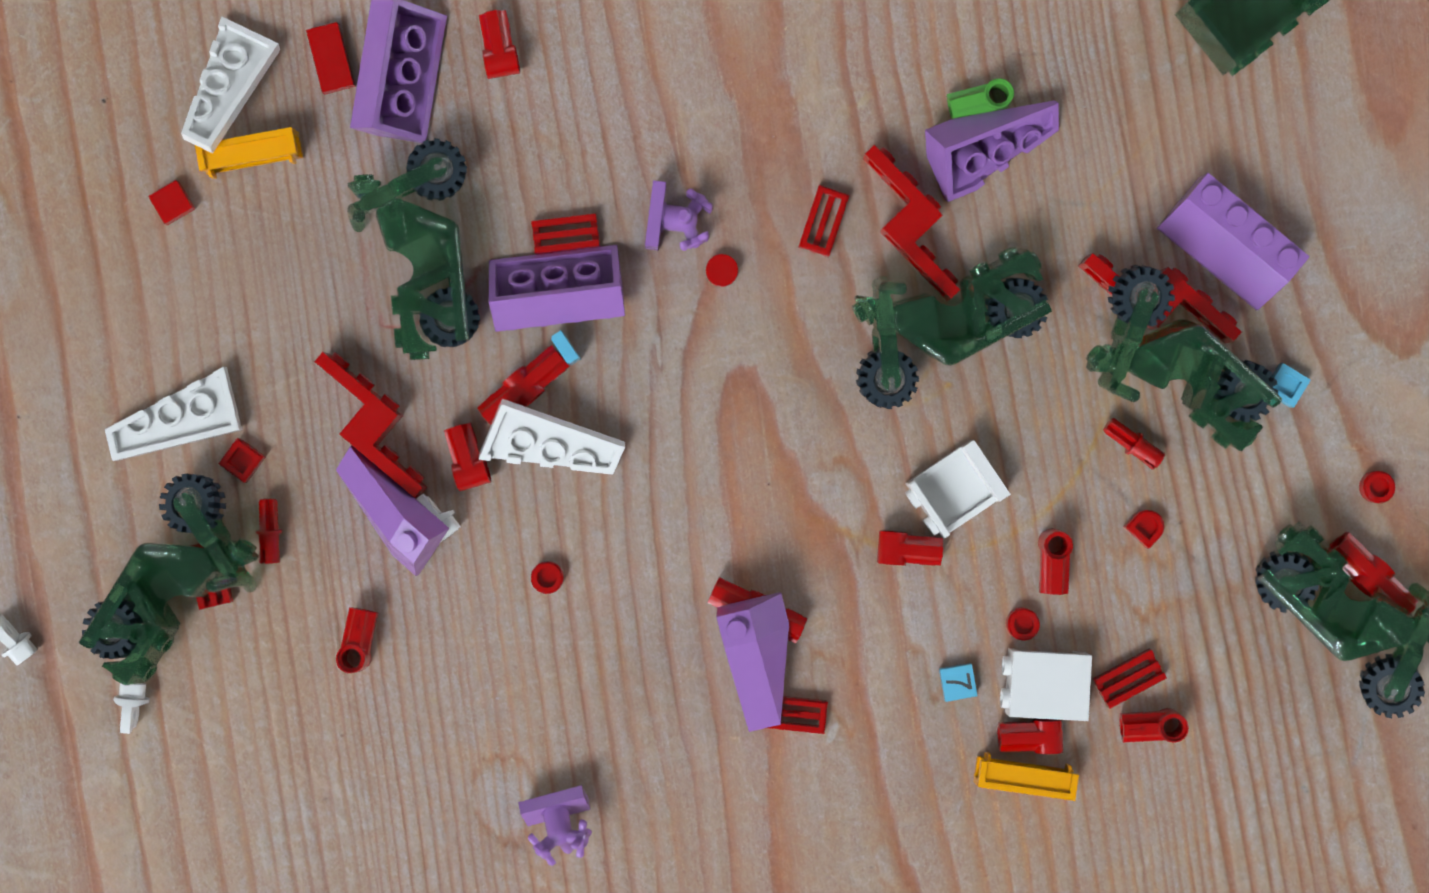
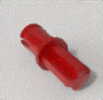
M1111 418L1103 429L1105 434L1125 448L1127 455L1132 454L1152 470L1155 467L1157 468L1165 457V452L1143 438V433H1134L1115 418Z
M274 498L260 499L259 530H256V534L259 535V563H280L279 534L282 533V529H278V501Z

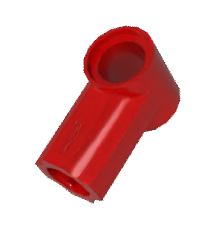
M492 10L479 15L485 50H482L487 78L493 79L521 74L516 46L512 43L507 11Z
M472 423L461 424L444 430L453 464H451L452 473L458 490L461 492L491 483L487 461L479 460L480 449Z
M1046 529L1038 539V547L1040 549L1039 593L1050 595L1068 594L1070 554L1073 550V541L1069 535L1059 529ZM1055 536H1060L1062 547L1057 552H1050L1048 548L1049 541Z
M879 531L877 563L906 566V563L941 566L943 558L942 537L908 535L907 532Z
M349 607L341 648L336 655V663L341 671L357 673L365 670L370 665V651L378 612ZM351 649L357 650L361 656V661L357 667L351 666L347 661V655Z
M1164 708L1160 711L1120 713L1119 726L1123 743L1163 740L1176 743L1185 739L1189 731L1186 719L1172 708ZM1170 718H1177L1178 727L1176 730L1165 732L1163 728L1164 723Z
M1035 718L1032 722H998L997 741L999 751H1034L1037 754L1063 753L1062 720Z

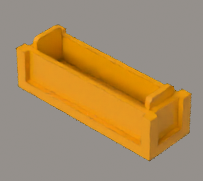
M292 127L223 139L213 153L195 145L199 171H205L212 179H217L216 173L289 160L292 164H297L296 159L303 158L299 132Z
M985 752L984 757L977 756L973 782L980 788L1076 801L1079 775L1074 773L1072 766L1068 763H1065V768L1063 769L993 759L989 752Z

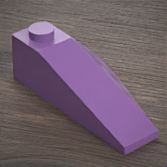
M1054 100L959 117L926 129L927 159L945 200L949 202L978 190L985 185L983 180L996 170L1004 171L1009 167L1008 161L1021 152L1029 153L1059 131V103Z
M350 446L336 469L337 473L392 556L415 576L419 575L449 528L354 446Z
M778 592L717 607L716 618L749 732L781 725L789 621L782 593Z

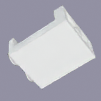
M974 440L967 441L905 483L909 488L905 494L916 509L921 506L928 516L923 521L934 536L939 533L943 538L948 537L950 532L996 501L1000 502L1011 495Z
M1008 648V656H1003L1002 675H1007L1006 688H1001L1000 707L1005 708V713L1009 717L1089 721L1092 655L1073 651V653L1023 651Z

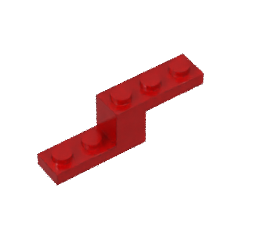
M873 145L865 153L863 160L907 204L882 228L880 233L946 301H949L960 291L956 286L959 282L958 279L947 268L941 270L933 262L936 257L925 245L919 247L915 243L943 216L939 211L941 206L931 195L927 194L924 196L916 188L919 184L909 172L904 171L902 173L894 165L896 160L884 147L879 150Z
M1092 253L1086 256L1078 267L1112 296V293L1108 291L1109 286L1114 287L1116 282L1113 281L1115 275L1119 276L1112 270L1114 265L1101 254L1096 256ZM1166 267L1160 270L1162 274L1169 277L1167 282L1173 284L1174 287L1170 294L1175 295V301H1169L1168 305L1173 308L1171 312L1165 311L1163 313L1166 317L1180 304L1224 344L1234 342L1242 333L1236 327L1237 321L1234 317L1225 311L1220 313L1211 305L1213 300L1209 295L1200 289L1195 291L1187 284L1189 279L1177 268L1170 269ZM1149 283L1140 294L1136 291L1138 286L1133 288L1130 301L1134 306L1132 307L1134 311H1138V309L1144 308L1150 303L1152 290L1149 287ZM1164 319L1163 321L1156 320L1158 325H1155L1153 327L1146 325V327H1148L1150 330L1159 328V326L1166 319Z
M322 352L314 362L364 403L339 435L414 498L419 497L427 489V486L422 482L425 477L412 466H409L407 469L397 461L400 456L390 447L384 445L381 448L379 446L403 417L397 411L400 405L387 394L381 397L373 391L372 388L375 384L362 373H359L357 376L347 369L350 363L340 354L334 352L331 355L330 353Z

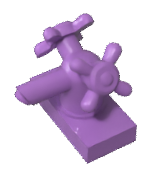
M653 180L645 249L659 250L660 234L663 230L684 232L687 240L679 243L683 251L697 248L704 242H707L709 240L708 231L700 235L697 232V215L702 208L710 214L713 208L712 203L704 195L696 193L693 189H688L686 197L692 201L687 207L666 204V182Z
M582 785L518 802L520 815L527 826L545 822L547 837L541 842L538 841L533 833L528 836V840L533 844V849L538 856L545 859L551 866L557 863L550 853L555 846H560L566 854H570L574 849H577L576 857L582 858L584 856V848L588 844L592 831L587 828L585 820H580L579 831L572 830L570 815L590 810L589 799Z

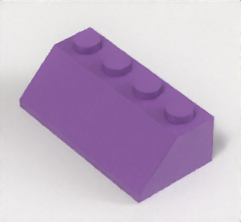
M371 0L350 128L376 136L423 143L427 139L447 15L404 0Z
M1209 173L1199 177L1157 227L1159 231L1255 310H1259L1280 291L1310 257Z
M610 245L489 260V305L495 332L625 316L618 246Z

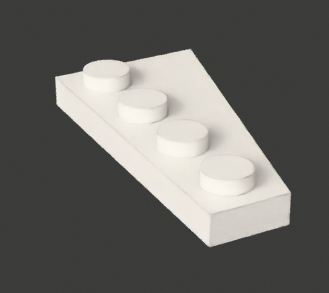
M222 16L218 25L219 32L216 41L213 40L209 51L210 58L207 67L203 69L199 80L201 84L197 96L193 97L181 132L184 140L211 153L215 151L280 51L278 43Z
M227 367L214 371L213 374L189 384L179 392L159 400L158 403L106 428L105 433L112 461H119L242 430Z
M502 399L479 453V460L490 461L491 458L504 459L507 460V463L521 464V461L540 463V467L553 468L554 465L567 466L571 470L613 475L625 449V442Z

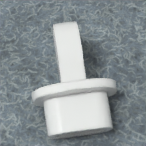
M425 494L420 495L416 499L449 528L442 541L461 527L453 517L455 514L454 510L441 513L432 499Z
M0 615V641L6 646L1 656H9L16 665H19L38 649L29 640L32 636L30 632L19 634L3 615Z
M120 682L119 695L114 696L113 699L117 705L122 706L120 733L130 734L132 732V729L138 723L139 706L149 703V698L145 697L146 683Z

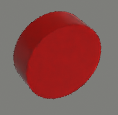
M718 254L708 261L706 276L714 286L727 287L737 278L738 266L731 256Z
M1383 471L1368 472L1361 478L1359 483L1360 494L1366 501L1371 503H1385L1395 493L1394 479Z
M553 561L539 563L531 573L533 587L543 594L556 592L564 581L562 568Z
M1020 607L1008 614L1006 628L1008 633L1015 639L1027 641L1037 635L1040 621L1035 612L1028 608Z

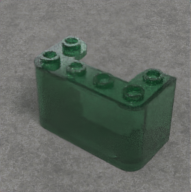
M1190 0L1175 16L1222 75L1229 72L1233 77L1274 44L1270 38L1278 32L1282 36L1286 35L1300 24L1296 18L1303 12L1310 16L1330 0Z

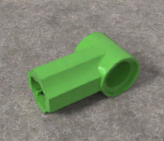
M1000 78L994 79L988 84L947 94L946 98L950 117L954 119L1007 109L1013 99L1014 89L1011 83ZM994 89L1002 90L1006 95V101L1003 103L993 102L989 97V92Z

